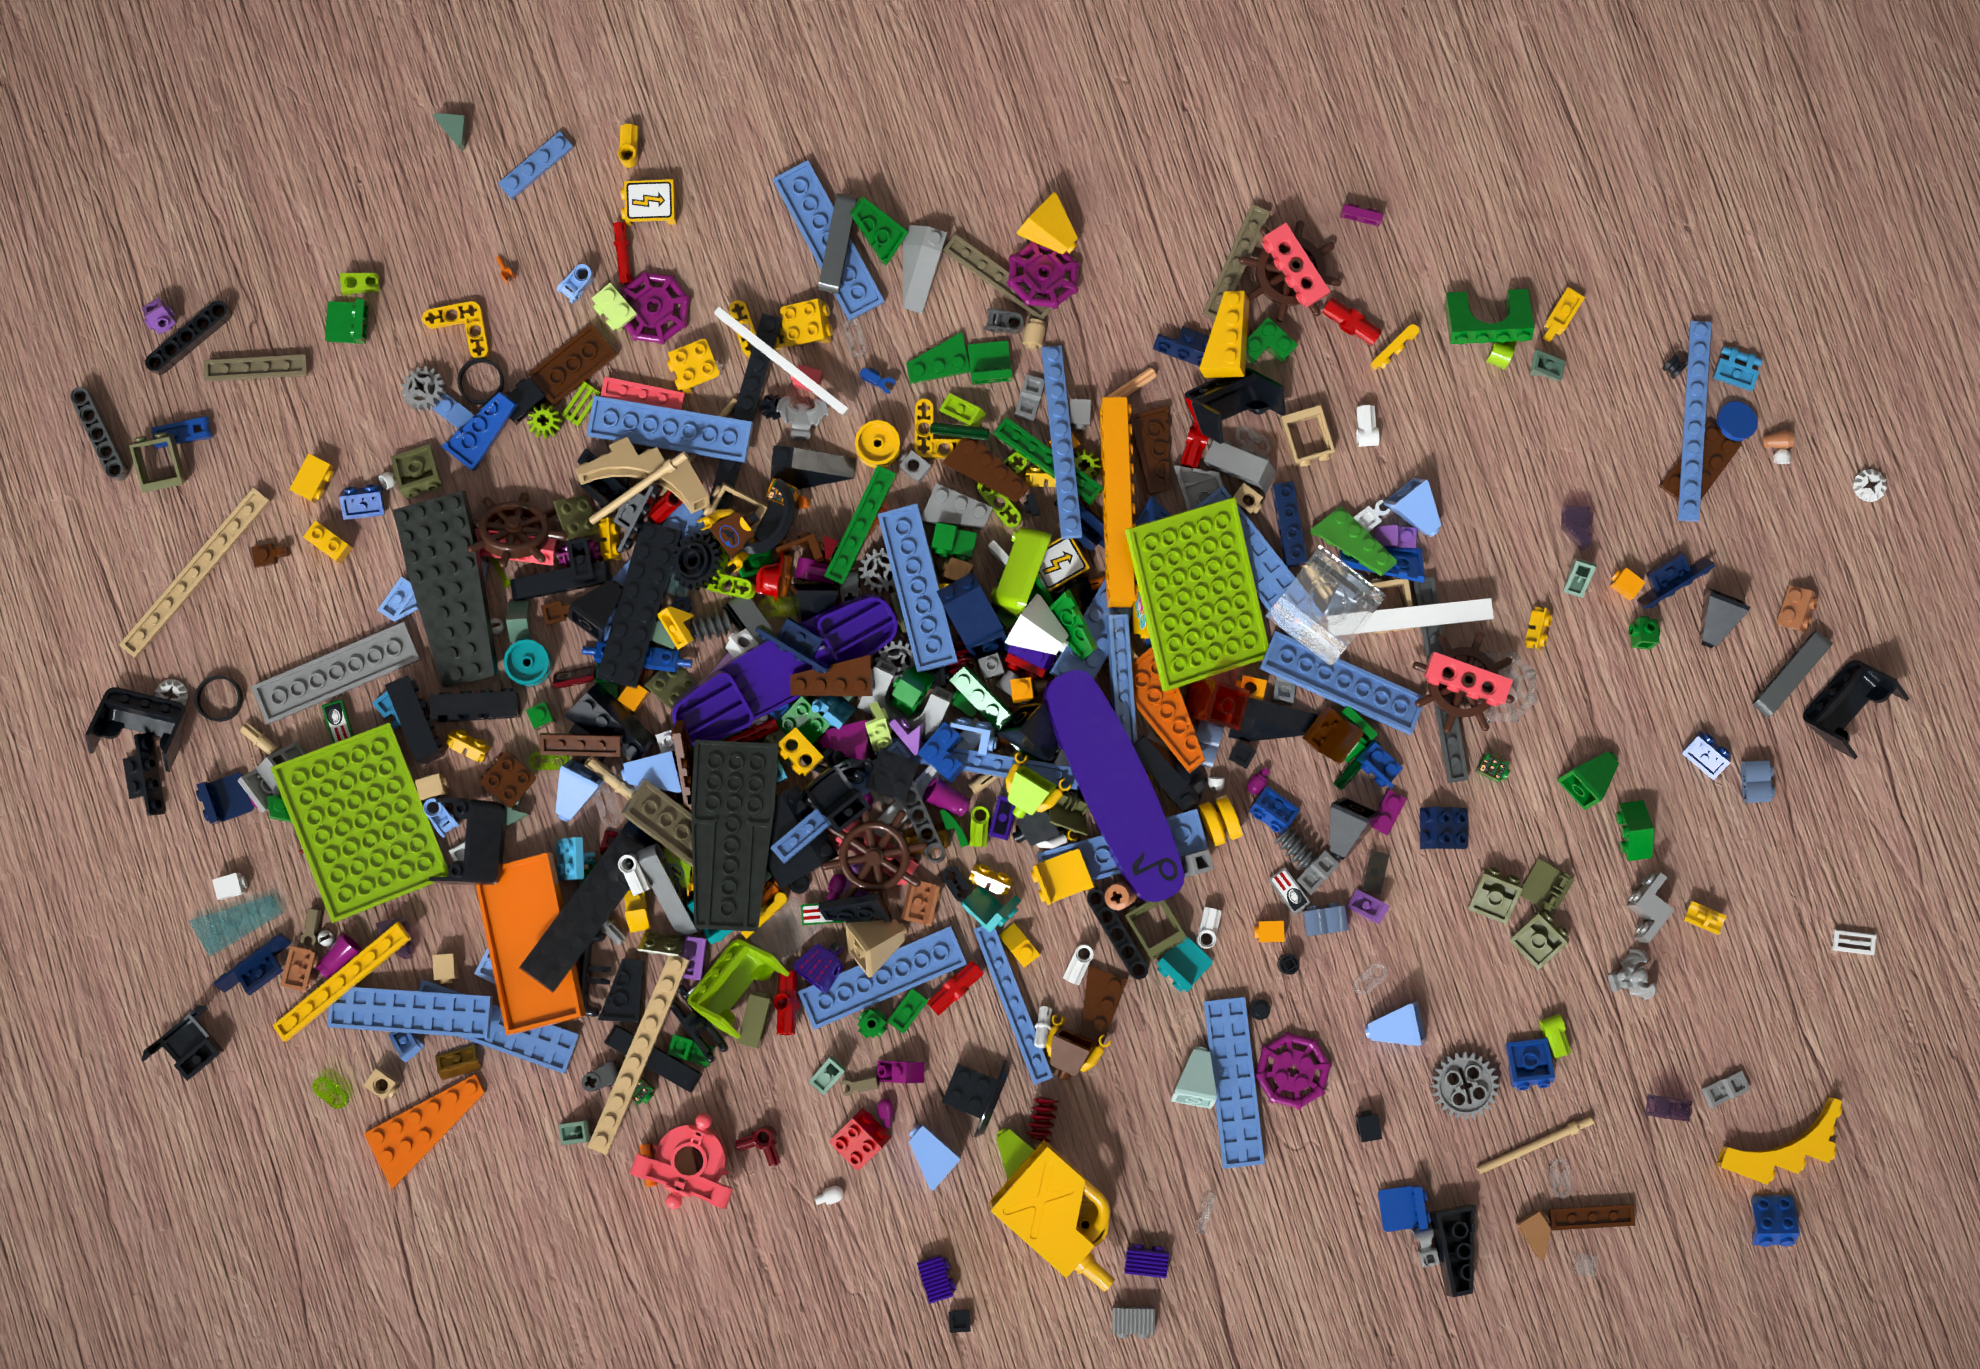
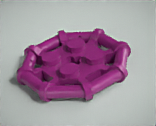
M1029 241V244L1017 253L1010 255L1007 285L1019 295L1028 307L1029 305L1056 309L1058 305L1071 295L1077 294L1079 290L1077 286L1080 263L1075 261L1067 251L1064 254L1053 251L1052 254L1043 255V253H1039V250H1053ZM1030 252L1033 253V256L1028 260L1023 259ZM1058 254H1059V256L1066 262V264H1063V263L1057 258V255H1058ZM1018 266L1024 267L1023 275L1017 276ZM1039 271H1048L1047 277H1041ZM1070 271V281L1064 280V272ZM1024 282L1031 289L1029 294L1021 287V283ZM1061 286L1066 289L1056 297L1054 291ZM1037 293L1041 296L1048 294L1049 299L1037 298L1035 294Z
M642 271V274L631 283L620 288V295L626 302H628V297L633 299L632 309L637 313L635 318L640 323L637 328H635L631 321L624 326L632 336V340L655 342L663 345L665 341L680 330L686 329L691 297L685 293L675 280L674 275ZM650 281L663 282L664 284L662 287L657 288L650 286ZM642 283L645 284L646 287H644L638 293L635 294L634 292H632ZM670 286L677 294V298L672 299L667 292ZM650 303L659 304L656 312L648 311ZM677 304H681L679 318L673 316L674 306ZM669 321L675 323L664 333L662 332L661 327ZM644 327L650 329L655 328L657 334H649L642 332L644 330Z
M1288 1031L1260 1048L1262 1051L1254 1076L1269 1098L1270 1103L1274 1102L1301 1110L1306 1104L1321 1095H1325L1332 1063L1328 1061L1316 1038L1311 1039L1291 1034ZM1292 1042L1305 1045L1304 1052L1292 1049ZM1286 1044L1287 1050L1281 1054L1275 1055L1272 1052ZM1312 1050L1319 1060V1064L1314 1065L1308 1056ZM1268 1057L1274 1059L1271 1072H1265ZM1292 1065H1296V1069L1299 1070L1298 1074H1294V1077H1291L1290 1072L1287 1071L1288 1067L1291 1068ZM1315 1070H1321L1318 1085L1312 1082ZM1272 1076L1278 1087L1275 1090L1272 1089L1266 1079L1267 1077ZM1308 1086L1314 1089L1302 1098L1300 1097L1299 1092L1306 1089ZM1281 1091L1294 1092V1099L1280 1096Z

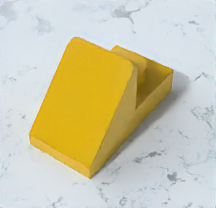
M669 606L658 613V618L679 650L694 640L689 629L684 624L694 615Z
M629 890L624 896L625 916L629 931L637 932L651 929L645 892L633 896L631 890Z
M1015 923L998 935L1024 968L1040 956Z

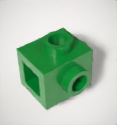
M1640 616L1630 624L1628 633L1632 648L1650 650L1659 644L1660 628L1658 627L1657 619Z
M865 1009L857 1018L860 1021L857 1024L860 1027L858 1031L867 1039L869 1036L871 1038L875 1036L880 1037L887 1029L884 1026L887 1023L884 1020L886 1015L879 1009L875 1011L870 1009L869 1012ZM869 1020H874L876 1022L874 1028H870L868 1026Z

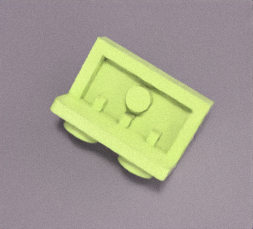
M611 283L591 298L595 303L592 307L599 315L604 314L608 318L605 322L613 331L617 329L619 332H622V327L637 316V313Z
M877 701L869 704L873 720L865 723L874 752L878 751L879 748L884 749L893 744L890 736L892 729L889 722L886 721L889 719L885 708H880Z

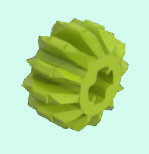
M541 404L540 411L537 407H534L533 409L536 413L528 414L533 419L527 421V424L532 426L529 431L531 433L536 432L535 436L537 438H540L543 434L544 439H548V433L555 437L556 434L553 430H561V427L556 425L562 423V419L557 418L560 415L559 411L553 412L554 407L551 405L546 410L545 404ZM543 418L549 421V423L546 422L547 425L545 426L540 423V421H543Z
M1083 449L1082 455L1075 451V467L1082 471V467L1079 468L1078 466L1085 462L1087 463L1086 466L1089 465V467H1087L1086 471L1082 472L1092 479V475L1099 477V473L1096 470H1100L1102 466L1096 463L1100 461V458L1092 459L1094 452L1091 451L1088 456L1086 455V449Z

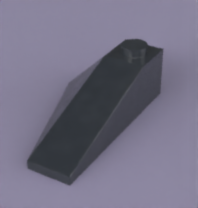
M774 445L770 483L772 478H779L785 483L795 486L798 490L854 479L856 458Z
M1238 695L1228 738L1251 742L1304 736L1316 720L1317 714Z
M1144 735L1133 744L1144 769L1176 807L1182 812H1187L1200 800L1207 778L1198 767L1189 773L1172 751Z

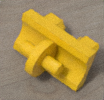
M1691 901L1683 920L1719 935L1727 916Z

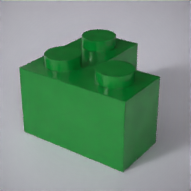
M1268 317L1247 339L1246 359L1251 364H1254L1268 351L1282 364L1296 350L1298 344Z
M936 522L931 546L932 552H935V556L947 558L948 555L956 556L958 560L968 562V559H973L977 533L959 530L957 526Z
M916 665L910 670L906 669L902 676H899L893 684L895 689L891 695L894 698L890 704L911 717L919 709L935 677L926 671L918 673Z
M1644 800L1619 803V810L1615 813L1617 824L1621 825V835L1623 841H1620L1621 853H1625L1627 861L1652 858L1654 826Z

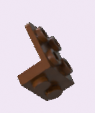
M809 532L803 533L798 536L797 540L792 542L790 539L779 543V547L775 548L780 556L782 552L786 555L810 546L816 562H825L824 545L822 541L818 542L814 533L811 535Z
M1326 705L1302 739L1315 751L1340 764L1363 736L1364 731L1343 719L1331 707Z
M505 751L497 756L491 769L488 768L482 774V780L479 783L507 807L512 808L536 781V776L516 760L515 756Z

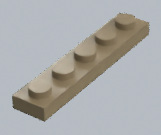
M306 354L204 360V381L206 382L308 376V356Z

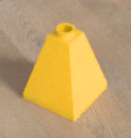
M1055 192L1031 214L1016 232L1019 236L1060 254H1064L1066 251L1070 254L1077 246L1075 241L1078 237Z

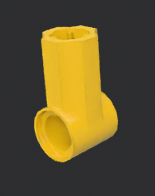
M633 124L620 125L618 157L622 165L627 168H633L639 160L637 154L639 127ZM625 154H633L630 159H624Z

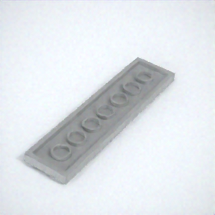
M402 622L251 687L266 724L270 725L418 662L421 659L406 623Z

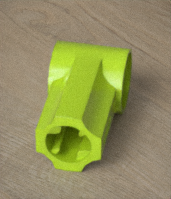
M976 806L971 811L969 846L987 847L990 815L989 811L983 806ZM979 809L984 810L986 813V818L983 821H977L974 818V813Z
M1556 1014L1539 1020L1542 1033L1545 1038H1548L1553 1058L1563 1057L1572 1053L1565 1035L1566 1028L1561 1015Z

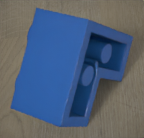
M944 722L917 754L951 784L965 768L961 762L951 755V752L963 738Z

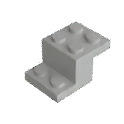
M297 741L267 756L255 770L241 776L238 780L262 814L268 811L267 796L281 795L270 767L306 754Z
M1661 872L1652 873L1651 875L1647 874L1640 883L1642 884L1641 888L1638 891L1635 890L1628 898L1630 902L1627 906L1646 921L1645 923H1640L1635 930L1637 934L1634 938L1640 943H1650L1675 910L1655 895L1667 879Z

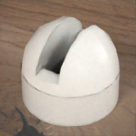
M1783 448L1777 450L1774 454L1773 462L1789 464L1791 460L1790 452Z
M391 472L379 475L380 484L385 490L392 488L397 482L396 478L393 479L395 475Z
M499 618L491 619V625L500 623V626L492 628L494 635L501 634L505 628L504 622Z
M1208 777L1209 788L1214 792H1220L1224 788L1225 778Z
M330 930L321 931L317 938L319 944L331 946L335 942V934ZM330 935L331 938L321 941L322 937Z

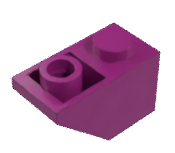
M878 1060L877 1081L924 1083V1062Z

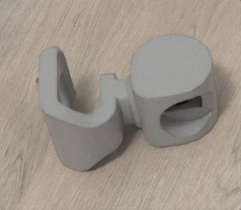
M1428 1225V1229H1412V1234L1420 1241L1421 1248L1418 1250V1257L1421 1267L1439 1264L1437 1249L1435 1246H1431V1240L1434 1235L1432 1227Z

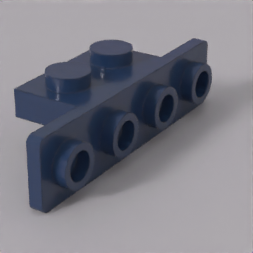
M1183 326L1178 340L1158 334L1153 349L1200 367L1210 336Z
M1056 500V501L1054 502V505L1058 507L1057 500ZM1078 500L1082 538L1077 539L1082 546L1090 551L1098 545L1104 548V522Z
M1678 552L1646 572L1654 590L1637 600L1638 604L1646 609L1655 607L1664 598L1674 595L1680 588L1690 585L1696 578L1709 573L1715 567L1714 562L1703 558L1694 565L1689 566L1684 553Z
M790 617L786 619L779 634L764 625L756 627L755 631L759 633L760 638L766 641H773L777 644L776 647L784 652L789 651L793 653L795 659L811 664L813 670L819 673H827L831 670L832 666L815 657L824 638Z
M282 933L272 937L269 942L256 949L243 961L237 963L234 968L222 974L214 982L215 987L225 993L240 982L248 995H252L284 971L276 955L291 945V941Z

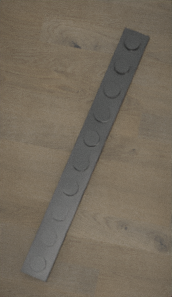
M1434 577L1425 578L1424 583L1412 581L1417 606L1438 604ZM1442 625L1420 627L1427 664L1431 653H1444L1438 640V635L1444 634ZM1449 668L1443 669V671L1450 673ZM1440 683L1438 688L1441 689L1447 685ZM1454 692L1443 696L1444 700L1450 705L1454 698ZM1433 702L1447 783L1469 780L1458 717L1455 718L1451 732L1445 733L1443 727L1448 714L1439 709Z

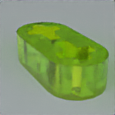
M791 597L777 598L776 602H774V598H766L759 604V611L764 617H790L796 614L795 607L791 609V612H787L786 609H780V606H785L788 601L793 605ZM768 602L771 606H777V609H771L770 613L762 610Z
M540 751L532 753L528 760L530 767L534 770L546 771L560 770L561 766L569 761L568 756L560 755L564 762L558 767L557 763H551V759H557L558 755H540L541 759H547V763H540V767H537V764L533 763V759H537V756L540 755Z
M320 1077L313 1082V1092L331 1107L340 1109L348 1104L349 1096L347 1092L331 1079ZM326 1082L325 1087L330 1090L329 1093L326 1090L319 1091L320 1086L318 1083ZM332 1093L336 1096L342 1094V1101L344 1102L336 1104V1098L332 1096Z

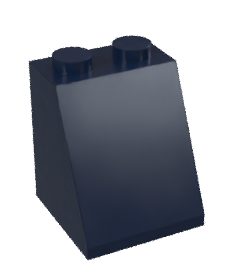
M974 572L936 591L967 648L1003 629L991 602Z

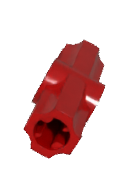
M1332 297L1321 312L1339 324V327L1344 332L1357 336L1370 346L1374 345L1382 333V330L1365 320V317L1360 312L1347 308Z
M1195 421L1190 427L1180 465L1192 469H1197L1202 451L1205 449L1209 438L1199 431Z
M668 491L652 507L651 512L648 514L657 525H660L683 503L681 500L677 504L671 503L669 500V495L672 494L671 491Z
M972 960L957 975L955 974L927 1004L939 1016L954 1001H958L969 990V987L982 977L984 972Z
M788 971L790 973L788 977L778 973V994L773 1001V1005L777 1010V1035L795 1034L796 1012L801 1004L799 997L796 996V971Z

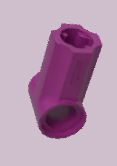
M798 558L794 578L808 582L813 580L834 585V581L824 577L829 565L816 563V561L807 558Z

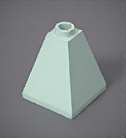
M1195 1047L1171 1096V1102L1212 1109L1217 1099L1211 1054L1207 1052V1048Z

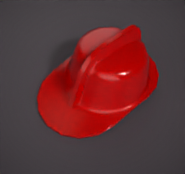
M783 552L779 557L778 563L763 566L756 575V592L773 596L774 602L777 601L778 582L784 559Z

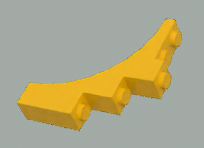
M1828 1097L1822 1112L1814 1123L1799 1137L1787 1144L1760 1151L1736 1150L1722 1146L1716 1166L1768 1185L1769 1181L1771 1182L1774 1179L1775 1166L1799 1174L1806 1164L1805 1155L1830 1163V1160L1834 1159L1837 1149L1835 1148L1836 1143L1829 1141V1138L1835 1133L1836 1126L1834 1123L1836 1118H1839L1842 1113V1101Z

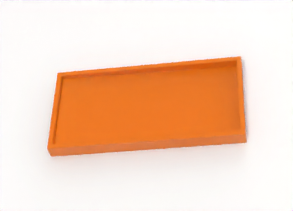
M546 852L503 864L502 877L496 885H476L506 1035H514L586 1016L576 964L573 965L553 993L519 969V966L564 907L553 853Z

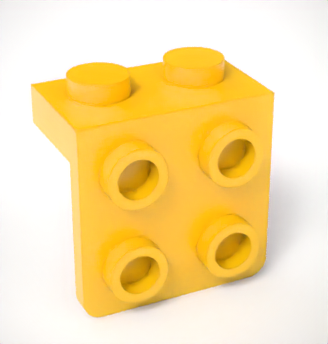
M813 299L781 307L780 314L785 344L792 347L814 341L824 344L832 342L833 329L831 324H829L828 316L830 315V310L826 302L820 299Z
M706 339L698 340L668 352L670 359L667 360L670 371H675L677 378L674 381L678 391L682 390L685 394L692 392V387L717 378L720 375Z

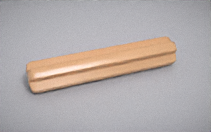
M1148 368L1106 397H1127L1156 378V372L1153 368Z

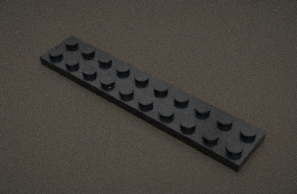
M628 820L519 966V969L553 993L630 889L624 873L618 867L619 859L627 854H636L637 850L657 843L661 847L662 844ZM630 858L626 860L627 868L632 869L634 866V862Z

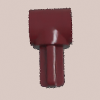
M767 1125L753 1130L751 1135L735 1141L738 1151L755 1146L758 1149H763L770 1167L779 1165L781 1162L775 1144H777V1134L772 1126ZM761 1132L768 1133L769 1141L762 1139Z

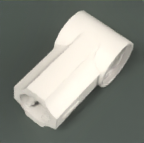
M1363 405L1357 407V446H1378L1379 430L1376 427L1375 406Z
M636 854L622 856L618 861V867L624 873L633 896L651 889ZM627 858L632 859L634 862L632 869L626 866Z
M1204 907L1199 932L1196 937V943L1200 948L1209 949L1215 945L1222 911ZM1203 934L1210 935L1211 943L1209 945H1204L1201 942Z
M1083 943L1075 948L1063 979L1079 986L1094 955L1091 946ZM1081 948H1087L1090 954L1088 958L1081 959L1078 956V951Z

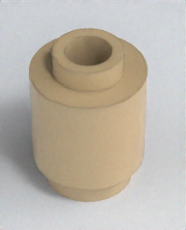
M1029 319L1028 323H1026L1022 341L1026 349L1036 351L1042 347L1046 329L1044 321Z

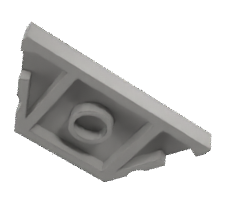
M1181 466L1173 467L1187 510L1193 509L1223 485L1219 472Z

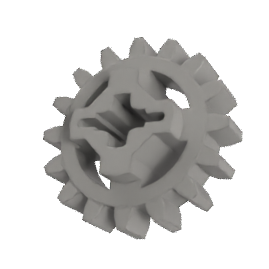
M425 366L423 371L420 367H417L416 373L409 371L411 376H405L404 379L407 382L406 384H401V387L405 389L401 392V395L405 397L404 401L412 409L417 408L419 411H422L423 407L430 411V405L437 407L436 401H443L440 395L446 394V391L442 388L446 386V383L442 380L443 377L435 369L430 370L427 366Z
M881 548L880 553L873 549V555L866 553L868 559L861 560L864 567L859 568L860 571L864 572L860 576L861 579H866L864 585L871 584V591L877 587L879 593L882 592L883 588L889 592L890 585L896 588L894 578L890 581L888 578L892 571L890 563L883 562L881 556L888 558L884 548ZM873 560V568L871 570H868V566L870 562ZM879 564L882 567H886L883 576L876 573V570L879 569ZM876 577L880 579L882 584H877L870 578Z
M901 638L898 639L897 643L891 640L890 644H886L883 649L881 648L878 651L880 655H874L876 661L883 660L884 658L888 663L898 667L897 672H904L906 669L910 670L915 665L911 647L909 648V641L902 644ZM907 653L910 656V663L905 660ZM898 658H900V663L896 662L895 664H893V659L897 660ZM903 672L896 673L892 683H894L899 676H902Z

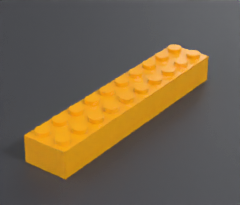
M1102 397L1099 413L1102 486L1104 487L1102 494L1107 608H1131L1133 601H1136L1138 596L1137 583L1134 584L1136 576L1125 529L1136 526V523H1132L1133 516L1135 515V503H1131L1134 496V483H1130L1134 473L1133 463H1130L1131 456L1133 455V444L1129 443L1130 436H1132V424H1128L1131 416V404H1127V397Z

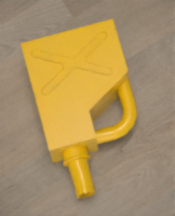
M1043 1140L988 1202L989 1209L1065 1278L1075 1270L1077 1274L1083 1273L1105 1292L1114 1283L1115 1278L1094 1260L1095 1255L1090 1253V1251L1095 1247L1093 1241L1109 1222L1111 1212L1109 1202L1095 1186L1083 1177L1076 1167ZM1083 1194L1097 1206L1098 1210L1096 1220L1085 1232L1077 1226Z

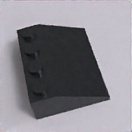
M798 784L776 795L767 867L780 889L822 867V863L832 861L839 856L825 831L819 834L785 864L772 851V845L813 812L808 801L805 804L806 808L801 812L797 813L795 810L797 799L802 792Z

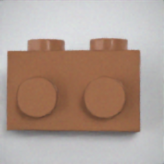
M1789 585L1776 624L1805 634L1812 623V612L1818 606V596L1812 590Z
M921 881L919 887H914L909 883L901 919L931 926L936 916V903L941 895L940 885Z
M290 945L280 984L281 987L305 992L306 988H311L313 976L309 975L311 968H316L318 960L314 950Z

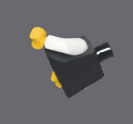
M1049 809L1043 812L1036 811L1033 815L1026 813L1024 818L1017 820L1020 829L1013 832V837L1017 843L1027 840L1029 845L1033 846L1036 844L1039 848L1053 849L1067 843V840L1076 841L1079 838H1070L1069 834L1072 830H1067L1066 832L1064 827L1050 823Z

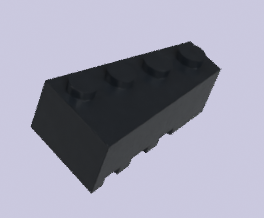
M407 675L385 684L416 762L422 766L444 757L440 738L435 736L433 732L435 728L434 723L430 720V717L427 718L424 711L427 710L424 699H419L417 691H419L416 680H411Z
M598 682L564 715V717L591 734L622 735L623 755L632 761L638 760L657 740Z
M513 688L501 689V692H493V690L488 689L480 690V693L460 691V694L441 692L439 695H429L430 720L437 723L520 718L519 693L513 692Z
M1466 1204L1429 1212L1446 1296L1458 1297L1472 1294L1474 1284L1473 1254H1475L1474 1217L1476 1205Z

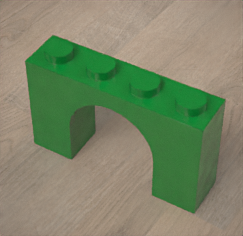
M1528 289L1507 290L1505 299L1507 317L1498 323H1485L1476 319L1470 312L1467 292H1446L1444 308L1450 344L1463 345L1467 343L1483 344L1488 342L1504 343L1532 340L1535 327Z

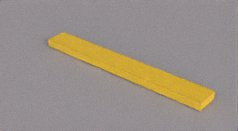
M396 922L273 1024L283 1042H288L412 939L401 922Z

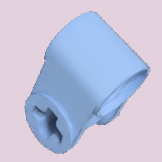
M585 264L577 265L558 285L556 290L559 293L562 292L570 299V303L574 304L594 281V273ZM582 271H588L586 279H579V274Z
M436 798L428 799L424 803L423 810L434 828L444 838L446 833L454 827H459L460 823L445 804L437 803L439 810L435 814L432 813L429 806L432 802H436Z

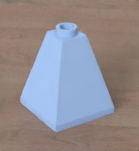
M1414 477L1383 502L1387 508L1414 528H1417L1422 534L1432 537L1440 531V519L1429 482L1426 479Z
M574 759L562 765L559 773L555 813L558 814V818L567 822L574 818L606 783L585 767L584 764Z
M1413 1001L1365 1026L1366 1036L1371 1038L1372 1041L1415 1046L1426 1042L1418 1001Z

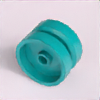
M528 639L512 644L506 651L503 661L509 678L520 685L528 687L538 686L545 682L553 668L552 656L547 648L536 641ZM526 660H531V664L529 666L525 665Z

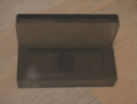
M1372 849L1368 850L1360 891L1381 895L1389 854Z

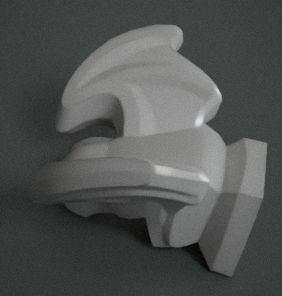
M790 396L782 397L777 404L776 412H780L785 424L791 423L793 428L791 430V439L810 440L811 432L809 429L811 426L815 425L817 427L824 415L828 416L826 402L817 398L813 401L815 407L810 410L811 404L808 405L803 402L794 403L795 408L791 406L792 398Z
M1630 949V954L1620 963L1623 968L1619 971L1608 973L1612 992L1625 988L1630 990L1629 994L1643 997V1000L1650 999L1655 996L1657 986L1655 983L1649 986L1645 985L1644 983H1649L1648 974L1644 969V965L1638 968L1640 962L1646 963L1648 961V956L1641 949Z

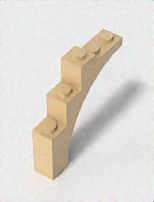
M626 437L610 444V453L602 454L589 463L581 464L575 471L581 485L609 477L645 479L662 467L665 460L657 447L645 450L642 454L638 455L630 440ZM688 459L679 464L672 473H666L658 479L662 482L661 486L676 495L691 514L710 506L709 495Z

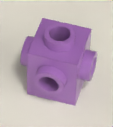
M159 297L142 307L146 318L144 321L150 330L155 329L158 334H161L162 332L169 331L176 324L173 317L176 315L169 304L165 306Z

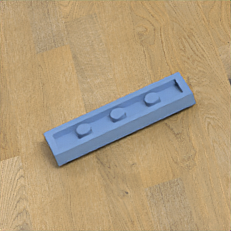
M559 131L498 183L499 186L513 200L574 147Z

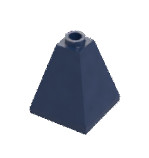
M1003 628L968 648L966 647V649L977 662L980 658L995 653L1001 654L1008 651L1010 646L1005 643L1008 634Z

